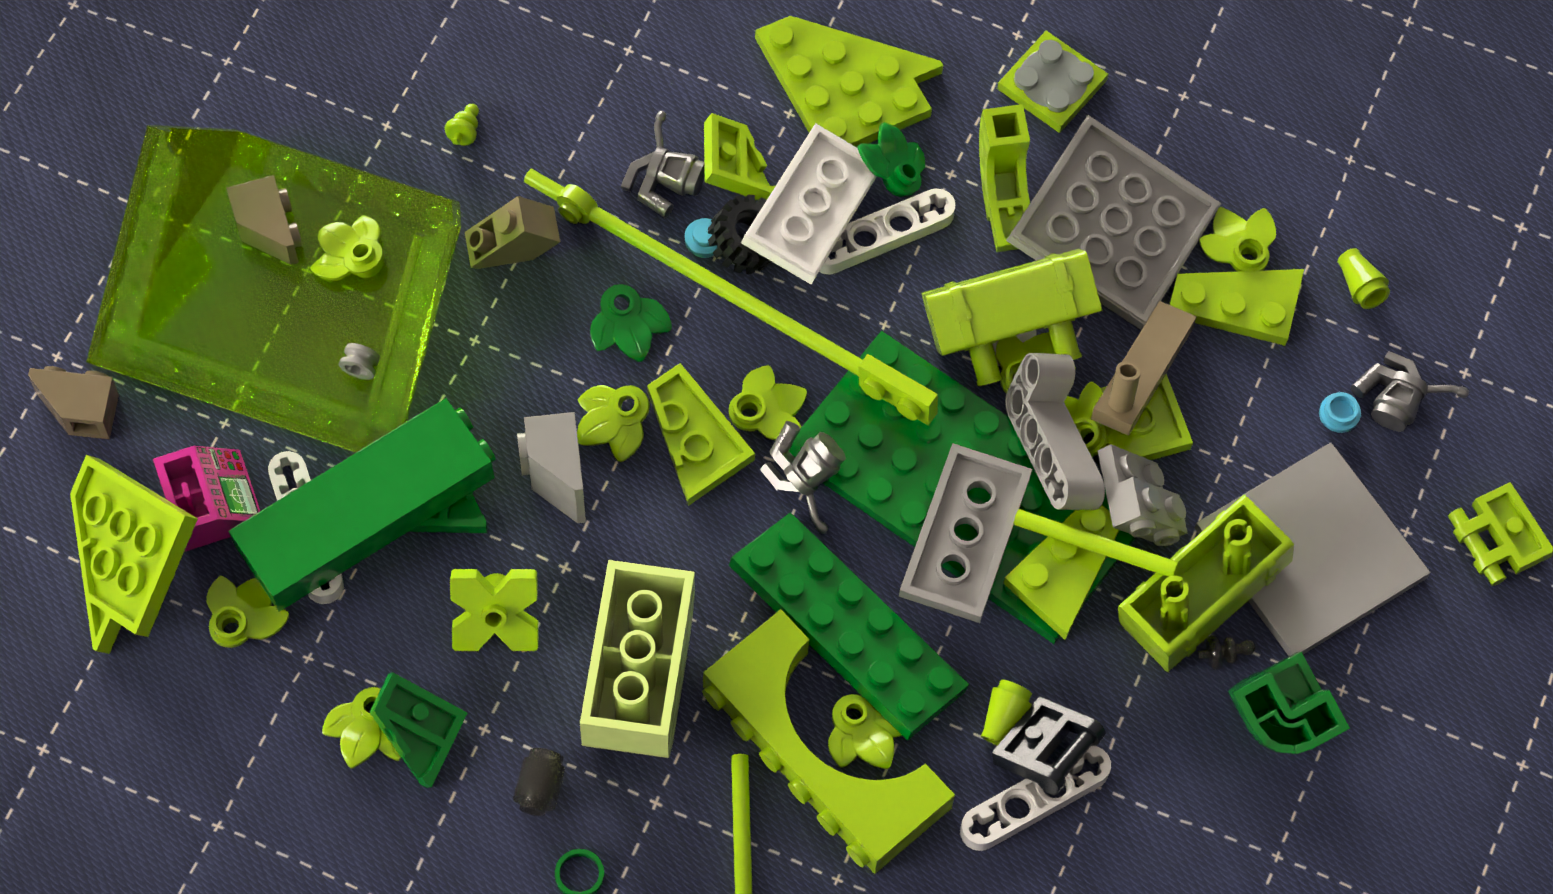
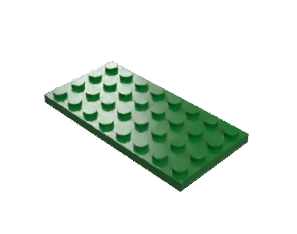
M883 331L877 335L859 358L864 359L869 354L937 393L938 413L929 426L918 419L915 421L907 419L897 410L896 406L883 399L875 400L868 396L859 386V376L848 371L800 428L789 450L794 458H796L807 439L810 437L815 438L819 432L828 434L843 450L846 459L840 464L841 468L838 473L823 482V484L913 547L916 546L952 443L1031 468L1032 473L1020 506L1021 510L1063 523L1075 511L1059 510L1053 507L1008 416ZM973 488L967 493L968 498L976 504H984L991 499L990 494L983 488ZM1105 490V495H1104V500H1103L1102 505H1103L1106 509L1109 510V505H1108V500H1107V495H1106V490ZM961 524L954 529L956 536L964 541L973 540L978 536L977 530L969 524ZM1014 525L988 599L1055 644L1060 635L1003 584L1005 577L1048 537ZM1120 530L1115 541L1130 546L1136 537ZM1106 557L1083 606L1119 560ZM948 561L942 565L943 568L956 577H960L965 573L964 567L959 562Z

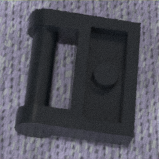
M1039 696L1030 709L992 752L993 763L1038 783L1045 792L1056 795L1066 784L1065 777L1091 746H1097L1106 732L1104 727L1095 719ZM1069 732L1077 734L1076 738L1052 767L1044 764Z

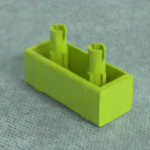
M1081 249L1061 254L1046 255L1045 258L958 283L950 282L944 284V287L921 293L937 352L944 356L962 350H969L978 386L991 384L1003 379L993 348V343H996L997 340L1040 328H1048L1055 354H1067L1073 360L1081 358L1082 355L1078 348L1072 321H1075L1076 318L1102 311L1087 252Z
M1243 495L1226 511L1223 510L1216 516L1215 520L1170 558L1179 562L1176 576L1167 577L1155 573L1146 582L1143 581L1135 588L1136 591L1118 606L1119 623L1165 671L1169 672L1183 658L1189 657L1196 651V647L1258 591L1276 579V575L1293 561L1294 543L1246 495Z

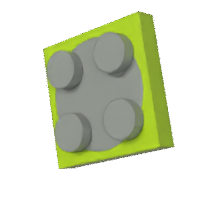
M1046 30L998 82L997 89L1017 104H1023L1027 111L1060 133L1105 84L1108 79V73Z

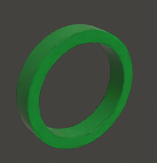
M574 849L565 853L558 860L555 867V881L563 894H595L603 884L604 867L599 857L593 852L585 849ZM577 856L591 859L599 869V877L595 885L589 890L582 892L568 889L560 879V871L564 863Z

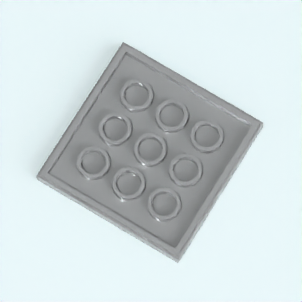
M1088 115L1006 241L1035 260L1043 259L1046 255L1061 254L1075 249L1086 251L1100 303L1142 330L1221 203Z
M1331 442L1243 494L1294 543L1293 561L1276 575V579L1271 584L1264 586L1248 600L1288 656L1296 652L1307 653L1424 581L1431 573ZM1240 497L1196 522L1194 529L1197 533L1200 534L1215 520L1216 516L1223 510L1226 511Z

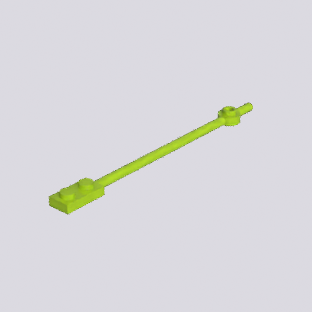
M530 169L526 173L524 183L557 201L559 213L570 223L577 224L579 222L587 224L591 221L842 366L859 376V386L868 396L875 400L883 399L896 406L897 410L907 419L913 421L918 419L929 426L937 415L938 394L869 354L864 359H861L601 209L596 201L580 187L572 184L563 187L534 169Z

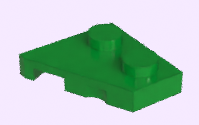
M395 673L387 675L369 712L420 785L425 788L433 786L467 715V712Z

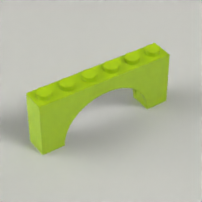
M780 609L703 672L704 690H702V693L714 709L719 711L723 708L733 719L731 725L744 741L747 742L751 739L761 750L759 755L765 765L774 773L780 770L790 781L788 787L792 794L802 804L809 802L819 813L817 819L822 827L832 836L837 833L848 844L846 850L853 861L862 868L867 865L876 874L952 809L955 794L926 763L917 770L901 777L886 780H867L846 775L833 769L817 758L805 746L791 723L786 706L785 692L795 668L808 655L809 638Z

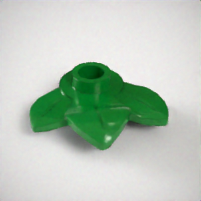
M883 122L879 125L878 144L863 143L858 145L859 154L867 168L875 176L883 178V183L890 193L898 197L912 195L921 187L920 173L925 168V156L918 143H907L900 129Z
M616 284L609 287L603 293L600 301L601 312L591 323L590 336L597 351H603L616 344L626 356L637 362H642L650 349L652 333H667L671 331L672 324L667 311L659 302L654 299L640 298L636 290L628 285ZM618 297L626 299L628 308L625 310L617 309L614 305V300Z

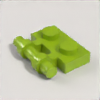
M1511 482L1474 500L1472 507L1478 516L1469 520L1462 508H1458L1448 515L1455 528L1453 534L1459 543H1465L1475 559L1473 562L1474 567L1480 575L1485 574L1492 586L1500 584L1507 578L1499 564L1508 561L1515 574H1518L1551 558L1553 555V546ZM1488 530L1498 546L1489 551L1479 533Z

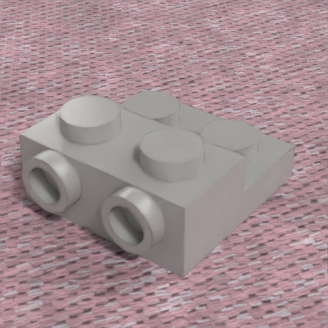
M1114 445L1097 450L1113 528L1129 533L1133 537H1140L1154 542L1157 546L1172 545L1180 540V536L1187 534L1184 519L1186 517L1185 505L1180 495L1163 489L1164 475L1158 463Z

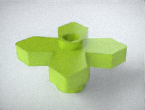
M453 569L450 577L451 601L466 611L452 622V649L454 651H479L495 633L512 651H536L539 640L538 620L526 613L524 609L537 601V571L534 569H511L506 576L493 573L484 577L477 569Z

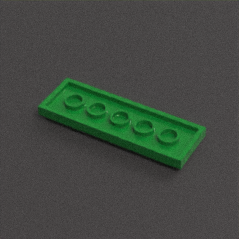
M791 512L731 557L729 567L776 613L781 609L809 638V645L907 741L966 692L969 684Z

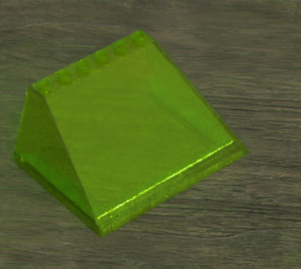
M147 125L86 362L357 453L407 422L461 229L460 202L236 129ZM274 175L278 190L286 188L292 207V212L285 213L288 224L296 222L303 246L295 248L299 263L290 265L241 241L227 193V187ZM362 215L368 216L378 223L381 229L379 243L385 254L384 265L379 273L369 278H361L350 274L341 280L331 281L320 278L311 271L310 267L325 253L318 241V232L322 227L334 222L345 223L352 227L353 223ZM347 344H361L373 349L380 355L378 365L373 366L376 373L372 379L365 380L353 377L339 367L340 359L347 357L344 353Z

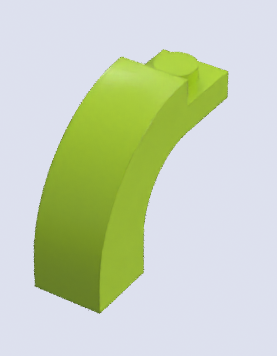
M1023 104L983 109L980 119L979 157L981 182L987 221L991 222L996 252L1018 249L1006 240L1030 204L1026 174V157L1030 137Z

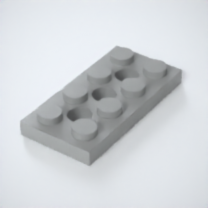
M952 443L902 582L899 597L980 623L1014 526L1015 515L1018 509H1020L1032 469ZM973 488H983L990 494L991 499L984 504H976L968 498L967 493ZM961 524H969L977 530L978 536L973 540L964 541L956 536L954 529ZM956 561L964 567L965 573L958 578H950L942 572L941 566L945 562Z

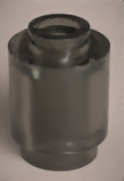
M544 748L530 749L529 756L523 759L513 800L520 805L519 809L522 812L533 816H544L546 811L555 810L565 773V767L562 765L564 757L559 753Z

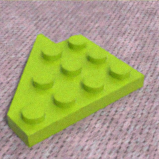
M788 16L755 30V39L809 133L816 123L846 142L858 147L860 144L878 140L879 125L883 122L894 125L901 130L931 117L932 108L919 88L918 83L942 74L943 64L940 60L793 16Z
M86 455L70 495L92 647L97 652L110 654L121 625L136 635L149 636L198 518L103 460Z

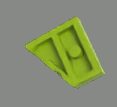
M713 113L704 122L705 183L744 196L748 194L755 195V200H759L761 197L767 200L776 186H770L763 173L767 164L762 154L756 149L754 145L755 140L747 125Z

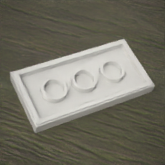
M815 123L746 232L741 243L807 283L812 284L877 176L872 174L867 168L857 147Z

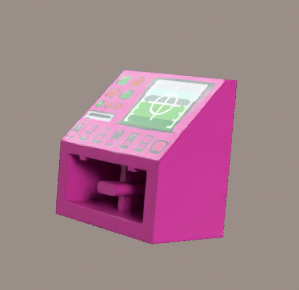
M191 446L153 459L165 498L198 518L184 552L231 537L229 530L260 512L240 450Z

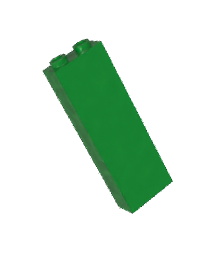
M447 398L443 399L229 530L235 548L278 612L495 478L492 462L496 460L495 455L484 439L477 442L470 430L473 429V425L461 407L454 410Z

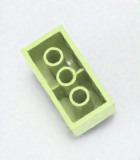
M608 560L580 719L582 746L664 758L670 757L691 634L695 596V572Z

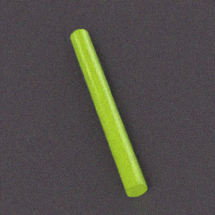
M1018 509L1014 518L1015 526L1167 577L1176 576L1179 569V562L1021 509Z
M734 754L731 756L735 894H752L749 757L747 754Z

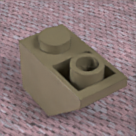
M274 175L227 187V193L241 241L290 265L299 263L295 248L303 246L296 222L291 224L287 222L285 213L292 212V207L286 188L278 190Z
M517 196L465 231L470 266L475 269L534 260L560 243L554 207Z
M47 366L44 369H29L28 376L36 394L68 435L110 439L119 397L113 377H109L99 371H86L84 374L72 373L55 366Z

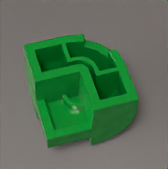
M1296 652L1267 669L1250 675L1228 690L1249 732L1259 744L1274 752L1291 754L1305 752L1350 729L1330 690L1321 689L1302 652Z

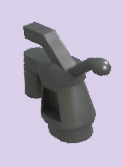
M659 111L654 123L657 148L654 152L630 163L621 188L631 192L639 172L647 169L637 199L666 218L672 212L674 205L654 192L657 184L660 183L682 196L686 194L696 196L705 179V164L696 155L670 152L669 149L664 148L661 125L665 122L666 113Z
M1390 351L1384 357V364L1401 371H1395L1383 365L1374 364L1351 385V391L1359 398H1363L1378 383L1387 386L1375 399L1371 416L1376 423L1397 432L1404 431L1407 425L1413 423L1421 399H1424L1427 393L1453 392L1461 398H1466L1469 395V390L1463 386L1427 385L1421 379L1412 360Z
M786 421L770 449V454L784 470L788 480L781 476L771 462L765 463L760 468V471L776 490L794 491L806 495L811 520L816 526L815 529L819 533L825 534L828 531V527L825 522L819 519L813 493L820 484L838 473L841 468L840 464L846 459L845 454L828 434L819 432L815 438L810 437L807 439L796 458H794L789 450L800 431V427L793 422Z

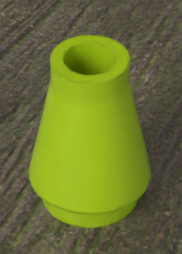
M1349 249L1340 255L1337 262L1343 271L1353 302L1360 304L1363 309H1371L1383 303L1390 294V289L1388 288L1389 280L1365 259L1358 249Z
M1000 680L998 687L992 688L981 738L998 746L1032 706L1029 702L1032 693L1014 682Z

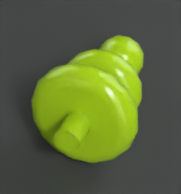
M468 104L464 111L456 113L454 118L448 120L445 124V133L453 144L467 146L476 140V129L478 127L476 117L479 114L477 105Z

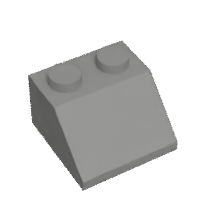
M575 412L524 417L525 433H517L522 476L530 475L532 490L576 523H586Z

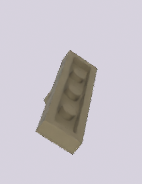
M1159 301L1127 355L1116 366L1114 376L1093 408L1091 420L1129 436L1193 330L1197 316Z

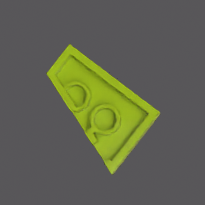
M1304 269L1177 274L1170 305L1197 316L1195 321L1197 324L1286 346Z
M681 363L647 385V393L688 506L755 460V452Z
M1103 505L1096 510H1075L1063 522V524L1114 541L1120 531L1113 528L1110 511ZM1047 537L1005 577L1003 584L1066 640L1107 556Z

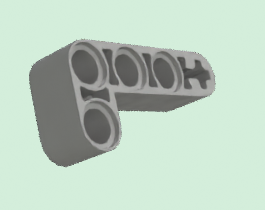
M1028 353L1023 358L1006 394L1005 405L1008 417L1053 507L1059 510L1099 509L1105 495L1104 481L1064 403L1075 380L1074 361L1067 354Z

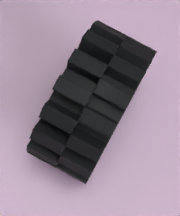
M748 194L744 199L742 195L736 196L733 200H729L710 221L712 224L708 227V234H712V236L708 239L709 246L717 245L718 248L713 254L716 259L721 255L725 257L722 263L723 266L728 268L732 263L735 264L733 272L741 273L746 269V274H753L756 270L760 272L772 262L741 243L742 239L737 234L735 228L738 222L748 226L752 225L767 201L762 197L755 203V195Z

